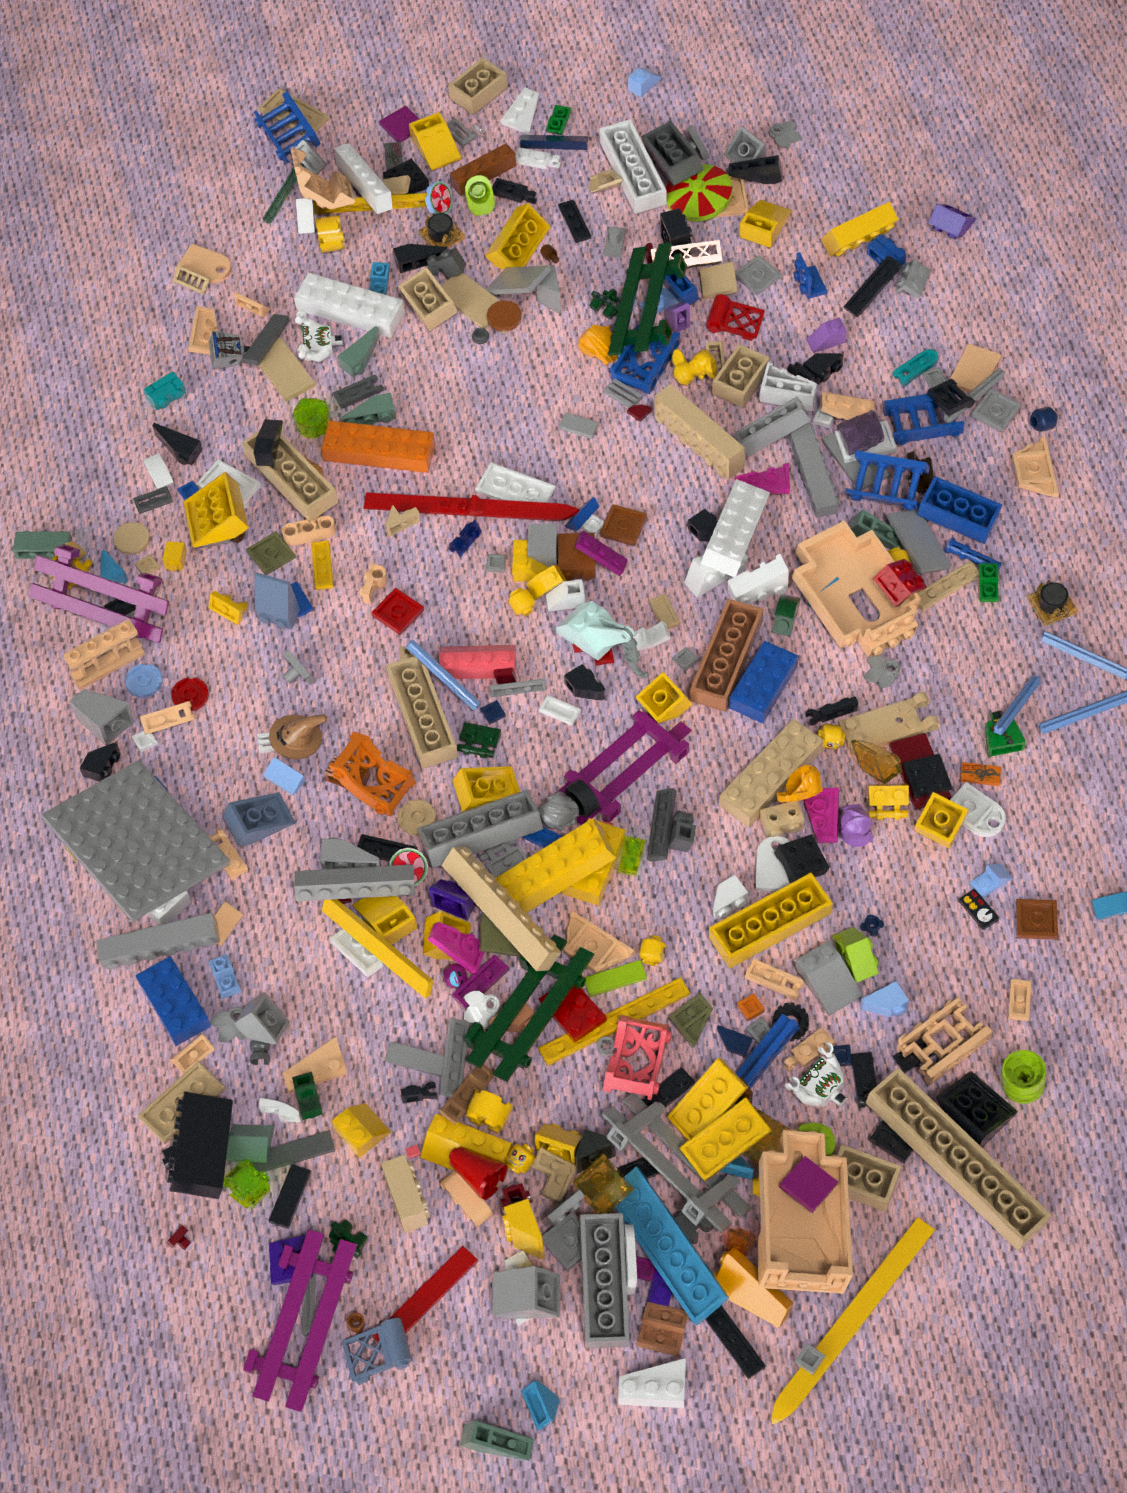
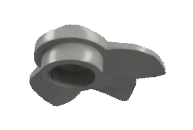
M795 122L776 123L769 130V134L775 139L776 144L783 148H789L790 143L799 142L802 139V136L794 130L797 125Z
M882 656L867 658L871 669L866 672L864 679L872 683L878 682L880 688L892 685L894 678L900 674V665L895 660H886ZM888 668H893L894 671H889V670H887V669H888Z
M234 1007L229 1012L220 1011L211 1019L210 1024L220 1028V1042H228L235 1036L240 1040L245 1038L243 1033L234 1024L236 1021L234 1017L240 1015L243 1008Z

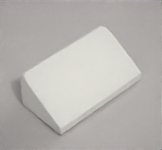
M296 199L299 234L316 233L313 199Z

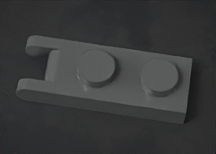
M372 375L337 390L333 394L339 406L343 409L382 392L384 387L383 385L375 387L373 383L378 380V377Z

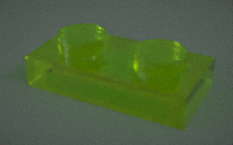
M626 836L618 873L637 876L646 840Z

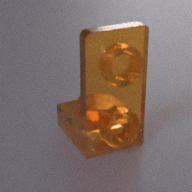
M739 1227L736 1230L730 1229L725 1251L729 1252L734 1247L747 1257L756 1240V1236Z

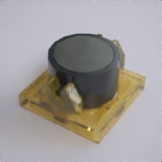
M433 213L431 217L427 216L425 227L418 230V234L431 246L450 248L465 239V234L453 223L452 218L444 213Z
M1048 580L1046 585L1042 582L1037 587L1036 592L1027 595V600L1044 627L1078 614V609L1069 597L1067 588L1061 582L1055 583Z

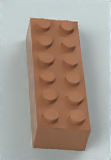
M727 599L690 688V701L724 712L727 711L729 698L738 684L762 625L764 609Z

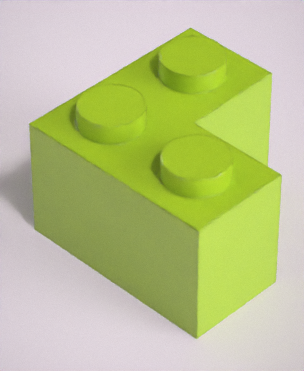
M854 927L832 935L835 948L845 960L846 966L855 982L858 983L879 974L877 969L879 963L876 956L872 953L871 948H873V944L869 937H866Z

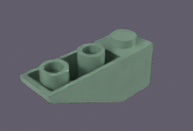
M391 393L372 396L342 416V422L373 425L377 422H390L396 419Z

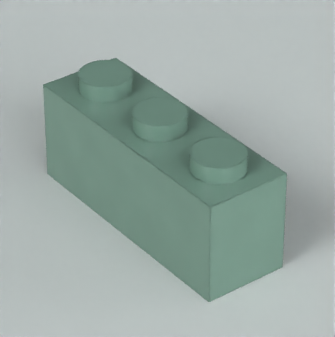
M66 531L16 532L13 552L16 559H36V555L52 559L55 556V547L73 540L70 532Z

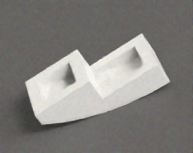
M160 453L143 460L156 489L174 484Z
M663 621L649 629L642 627L635 631V636L633 637L637 641L638 651L655 647L671 639L667 625Z
M259 1099L261 1113L278 1114L281 1122H301L300 1113L295 1108L276 1100Z

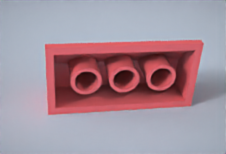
M516 645L441 647L439 664L455 679L495 678L494 670L513 668L516 675Z

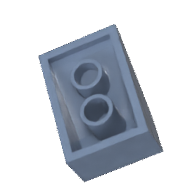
M256 572L255 612L261 622L266 624L270 622L279 628L292 630L298 618L300 608L290 582Z
M280 792L229 802L223 814V818L238 847L253 844L296 823Z

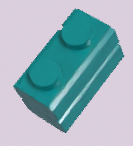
M173 371L143 389L145 398L156 410L166 408L170 402L182 398L186 393L183 382Z

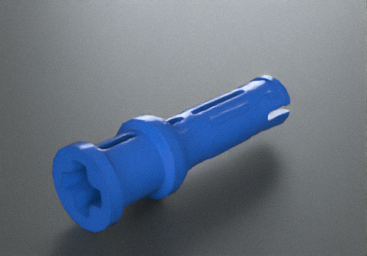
M953 537L949 541L946 553L950 552L959 556L961 560L968 559L976 564L998 563L999 571L1002 562L970 549L971 547L968 544H961L955 541Z

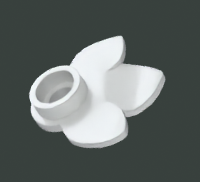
M480 991L469 992L464 996L465 1001L470 1005L464 1013V1020L470 1023L480 1021L483 1029H488V1021L495 1016L500 1007L498 998L492 994L484 995ZM487 1001L492 1003V1008L487 1007Z

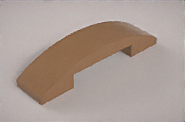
M484 1064L481 1068L475 1067L452 1097L440 1109L439 1113L455 1125L467 1111L477 1089L479 1092L484 1090L493 1079L494 1072Z

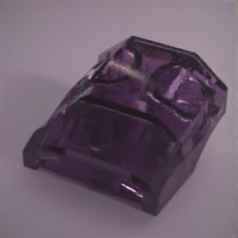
M869 410L837 425V430L841 432L849 455L855 454L856 450L867 451L871 447L884 442L881 423L873 410Z

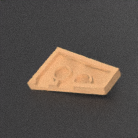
M196 306L188 352L210 355L208 340L212 331H218L214 309Z
M822 392L820 396L821 411L838 419L844 418L852 422L851 424L856 427L858 425L874 423V401Z

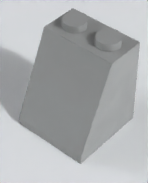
M86 689L75 694L72 700H70L76 719L105 745L111 743L135 722L129 704L126 701Z
M537 1266L493 1272V1316L503 1319L560 1317V1274Z

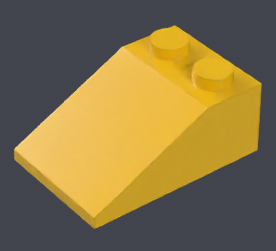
M512 766L461 768L452 780L462 812L520 792Z

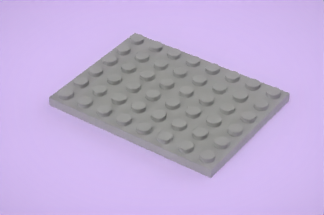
M140 760L42 814L44 822L131 922L230 865L229 858Z

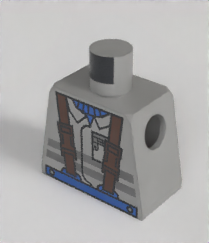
M212 331L208 340L212 368L240 365L242 357L250 346H241V339L238 335Z

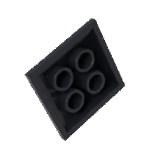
M972 1071L936 1097L942 1110L981 1147L985 1146L1018 1113L1014 1107Z

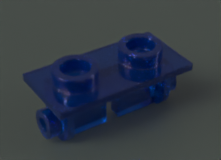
M476 520L466 523L459 533L460 537L456 536L449 543V551L453 553L456 551L459 557H461L482 533Z

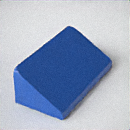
M595 497L586 501L579 509V512L564 527L579 530L600 507Z

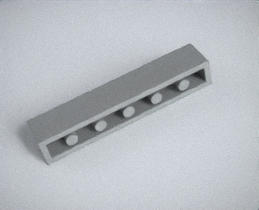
M808 422L789 433L788 438L815 517L819 518L837 514L840 501L839 497L834 494L835 486L833 481L830 482L829 480L830 472L828 467L824 465V454L819 451V440L814 437V426Z
M395 865L295 871L296 901L415 895L414 866Z
M213 913L100 939L97 940L99 962L104 969L111 970L126 964L133 965L138 961L154 960L159 956H171L180 951H192L201 946H212L214 943L220 942L218 923Z

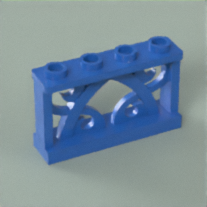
M640 324L636 325L634 329H639ZM675 331L672 333L670 345H662L661 341L650 342L649 349H651L652 356L656 359V362H646L639 366L635 358V354L639 353L634 351L635 344L625 346L623 353L618 355L617 362L613 363L610 368L611 379L615 378L623 384L650 394L671 360L673 351L680 345V333ZM655 348H657V351L660 350L662 352L660 354H657L655 352ZM624 367H627V368H629V369L626 370V373H630V372H632L633 370H634V373H632V374H630V375H627V374L622 373L621 370H622ZM646 367H651V370H646Z

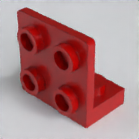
M905 559L887 564L873 578L895 607L900 606L911 594L927 588L923 578L917 575L911 563Z

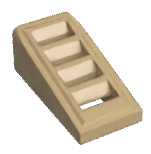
M178 265L172 281L204 295L211 279ZM184 271L187 272L184 280L180 281ZM192 274V278H191V280H190V283L187 284V280H188V278H189V275ZM197 276V277H199V278H198L197 283H196V285H195V287H194V286H192V285H193V282H194V280H195V277ZM201 280H205L202 289H199Z
M723 341L705 343V349L709 352L720 350V352L711 353V355L721 357L715 360L716 362H721V364L717 365V368H722L725 364Z

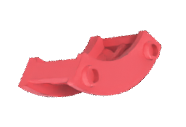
M625 1015L620 1017L614 1042V1048H617V1052H614L610 1058L605 1074L603 1091L611 1093L612 1089L645 1095L648 1096V1100H652L653 1095L658 1094L660 1086L658 1078L666 1043L670 1044L672 1036L668 1024L664 1025L634 1019ZM628 1025H633V1026H638V1027H643V1028H642V1030H641V1033H638L635 1029H633L632 1027H630V1026H628ZM647 1029L661 1031L657 1042L652 1040L654 1033H651L647 1040H645L644 1036ZM634 1041L636 1042L635 1046L632 1049L626 1048L627 1043H630L633 1046ZM641 1047L646 1053L650 1064L644 1069L633 1073L631 1065L621 1059V1057L632 1056ZM659 1050L658 1056L656 1058L654 1051ZM626 1068L629 1074H626V1070L622 1072L620 1069Z

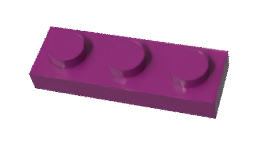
M585 531L578 535L575 548L618 576L624 572L628 559Z
M493 955L452 994V997L462 1007L467 1009L470 1005L465 1001L464 996L473 991H480L485 994L509 971V967L496 955Z

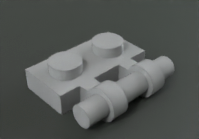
M515 840L505 842L492 849L488 848L484 850L485 853L479 855L482 863L488 859L490 860L485 866L495 878L528 858L519 845L511 848L512 845L516 844ZM502 851L505 852V853H503L502 855L496 857V855L499 854L500 852H502Z

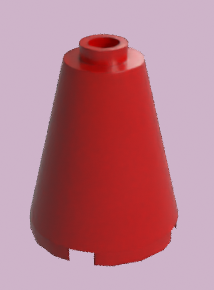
M462 1146L454 1148L449 1154V1164L479 1198L484 1200L491 1198L499 1189L496 1187L498 1182L501 1181L503 1183L505 1180L508 1166L504 1162Z

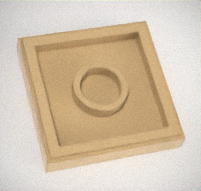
M734 262L700 269L704 299L714 298L718 294L728 295L738 292Z

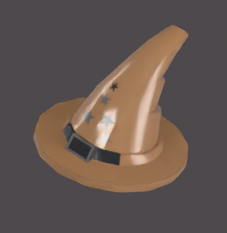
M292 714L281 717L270 728L269 741L272 748L279 755L288 759L299 760L310 757L317 752L321 745L322 734L318 725L327 721L326 715L305 717Z

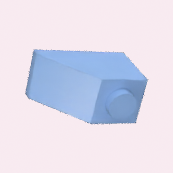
M638 67L628 77V90L642 97L662 77L649 69Z
M896 981L862 998L860 1007L862 1010L888 1017L894 1015L901 1016L907 1011L909 1000Z

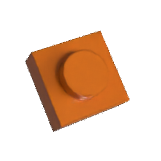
M754 993L737 1002V1007L747 1022L765 1012V1008Z

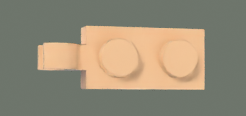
M821 1027L791 1050L790 1054L792 1056L784 1061L785 1069L790 1072L799 1064L805 1068L821 1055L818 1051L819 1047H823L824 1051H827L825 1042L834 1045L835 1041Z

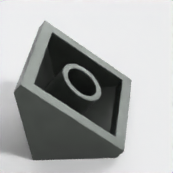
M585 1129L575 1155L578 1174L616 1156L615 1145L607 1136Z

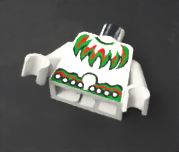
M302 310L297 312L295 322L297 324L304 323L302 325L303 344L297 349L300 352L298 355L301 359L305 358V361L321 362L333 355V346L343 345L342 335L332 336L329 326L319 324L310 318L306 319L307 315Z
M825 1042L827 1051L825 1052L823 1047H819L818 1051L826 1057H821L800 1080L796 1077H790L789 1079L792 1081L793 1086L790 1083H785V1088L787 1090H794L793 1094L805 1105L825 1107L830 1101H833L837 1106L841 1107L847 1100V1097L840 1092L843 1088L844 1076L837 1058L832 1053L833 1045Z

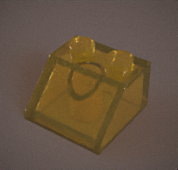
M855 739L851 741L859 767L866 774L886 784L902 772L901 761L896 754H892L886 751L884 747H879L871 742Z
M604 1153L573 1181L577 1189L581 1190L585 1195L584 1199L588 1205L598 1214H609L634 1190L626 1177Z

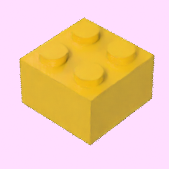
M933 792L915 825V832L950 849L968 816L969 809Z

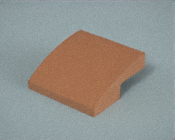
M647 1302L637 1340V1347L679 1357L688 1320L685 1310Z

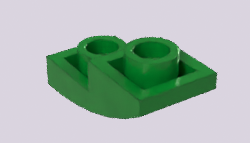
M555 105L553 114L549 118L546 132L562 135L572 112L571 108Z
M998 563L979 564L980 602L999 601Z

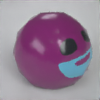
M451 963L443 970L446 985L450 988H459L467 980L465 968L458 963Z

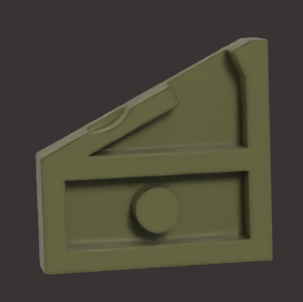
M699 993L672 1013L668 1019L693 1048L713 1008L704 996Z

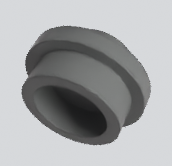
M476 328L472 333V340L476 344H484L489 340V333L485 328Z

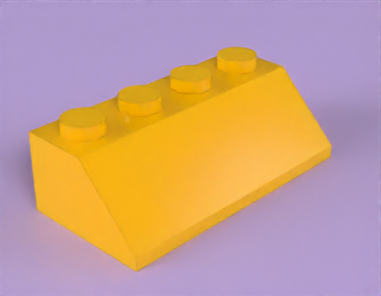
M529 203L516 207L485 257L494 266L501 269L525 267L551 226Z
M435 1114L428 1128L420 1158L455 1171L449 1164V1154L454 1148L462 1146L504 1162L506 1165V1157L512 1148V1143L459 1122L454 1125L444 1116Z

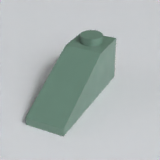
M377 326L373 327L337 356L339 367L352 377L362 374L367 367L380 338Z
M861 510L851 518L849 527L856 537L873 530L885 548L893 549L900 547L904 550L894 529L865 510Z
M474 1420L464 1424L460 1446L481 1453L529 1461L534 1439Z

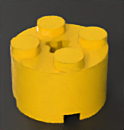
M339 215L315 219L321 253L345 249Z
M477 1089L465 1113L470 1118V1123L479 1127L481 1124L487 1125L490 1132L499 1134L503 1130L513 1106L509 1102L506 1105L503 1104V1098L485 1090L479 1092Z

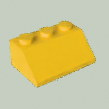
M526 1199L504 1207L505 1215H502L507 1241H512L516 1249L539 1259H544L542 1235L529 1200Z

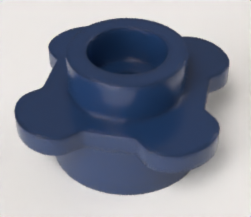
M870 914L866 916L865 922L860 925L862 931H867L872 937L878 935L879 929L884 927V922L877 916Z

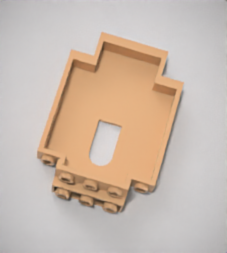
M844 520L798 544L795 553L803 565L794 569L792 579L840 648L844 646L849 647L857 641L869 658L873 655L879 656L884 652V649L888 647L894 648L901 640H909L915 636L918 627L915 616L919 609L921 598L917 593L911 594L900 606L895 607L873 580L887 564L895 562L873 530L856 537ZM836 577L839 578L838 581H836V582L833 583L832 585H830V586H828L827 588H825V587H826L830 582H832ZM863 589L878 610L879 618L873 622L865 620L849 596Z

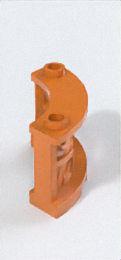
M353 731L349 736L350 742L336 761L329 765L333 772L332 775L349 792L373 808L378 814H385L391 817L393 810L408 789L413 788L416 783L412 772L391 760L386 762L380 757L381 752L376 748L369 736ZM364 758L368 761V764L363 763L365 761ZM349 759L353 762V764L348 763L345 765ZM374 766L377 769L376 778L380 786H363L359 767L369 769ZM382 774L389 778L383 779ZM400 783L402 784L398 791L393 788ZM388 792L394 795L389 803L387 801L380 799V796H383L385 799H388Z

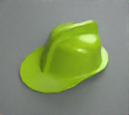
M482 175L471 177L465 186L470 211L476 216L490 214L495 206L490 181Z

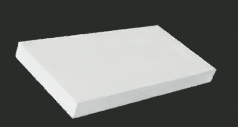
M491 462L475 488V492L496 500L548 503L556 486Z

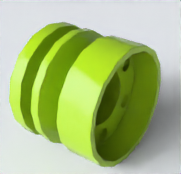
M1017 1050L1007 1056L1002 1066L1001 1080L1005 1095L1013 1102L1020 1104H1029L1041 1097L1045 1089L1046 1066L1038 1054L1029 1050Z

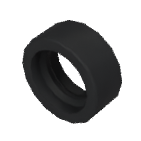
M577 779L566 787V795L578 805L581 816L587 818L599 810L600 806L597 797L584 781Z

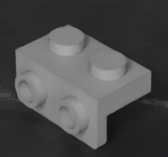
M913 259L902 267V275L896 282L897 288L895 292L900 293L902 290H905L912 296L919 298L924 290L930 269Z

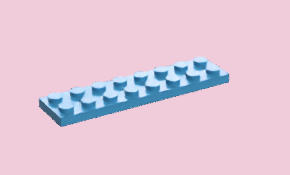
M635 1167L605 1193L617 1212L623 1213V1221L626 1224H633L636 1240L695 1325L698 1326L730 1298L640 1168Z

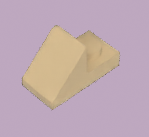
M392 506L385 525L387 536L390 537L421 522L417 508L406 510L403 514L399 515L395 507Z

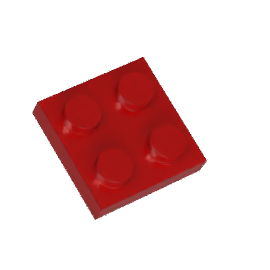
M395 588L371 613L375 619L401 635L424 611V606Z

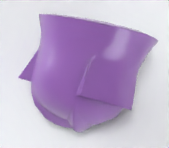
M860 804L842 808L844 813L841 816L839 827L841 839L854 847H862L871 842L874 836L870 828L874 823L869 814Z

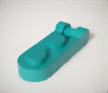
M932 349L922 351L896 368L892 376L896 379L898 378L904 387L907 386L911 381L922 375L923 372L928 371L937 364V352Z

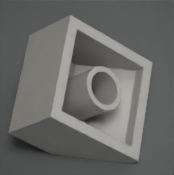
M265 992L249 1001L234 1022L238 1030L247 1039L273 1045L279 1041L290 1023Z

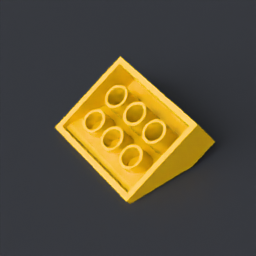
M226 471L183 501L191 543L194 548L233 539L249 528L239 484Z

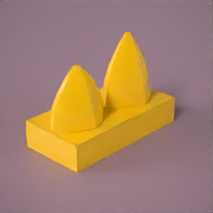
M213 591L210 593L208 608L238 625L248 608V602L235 603L232 601L231 595Z

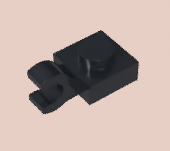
M798 361L795 362L794 366L791 363L788 365L787 371L792 375H799L812 382L814 381L815 376Z
M428 1082L424 1088L409 1085L401 1089L403 1104L423 1101V1099H436L437 1093L429 1092L431 1088H436V1083Z

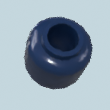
M1051 407L1035 409L1030 416V424L1038 432L1053 429L1058 420L1057 413Z

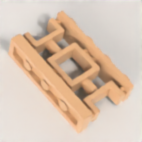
M129 619L63 654L67 665L73 671L70 673V676L79 690L145 655L140 642L135 637L138 635V632Z
M960 997L954 1001L953 999L949 1000L939 1012L934 1011L926 1022L918 1023L911 1033H905L898 1039L896 1049L898 1052L901 1051L904 1057L913 1052L924 1064L920 1067L919 1074L924 1076V1081L928 1086L991 1039L993 1031L988 1026L984 1027V1024L980 1022L973 1027L964 1018L963 1014L966 1012L967 1006L961 1003L962 999ZM952 1013L953 1018L957 1022L953 1027L945 1019ZM963 1029L971 1036L964 1043V1038L959 1034ZM941 1030H944L954 1040L944 1050L932 1039ZM922 1036V1040L927 1045L923 1050L915 1043ZM933 1052L941 1060L934 1066L933 1061L928 1057Z

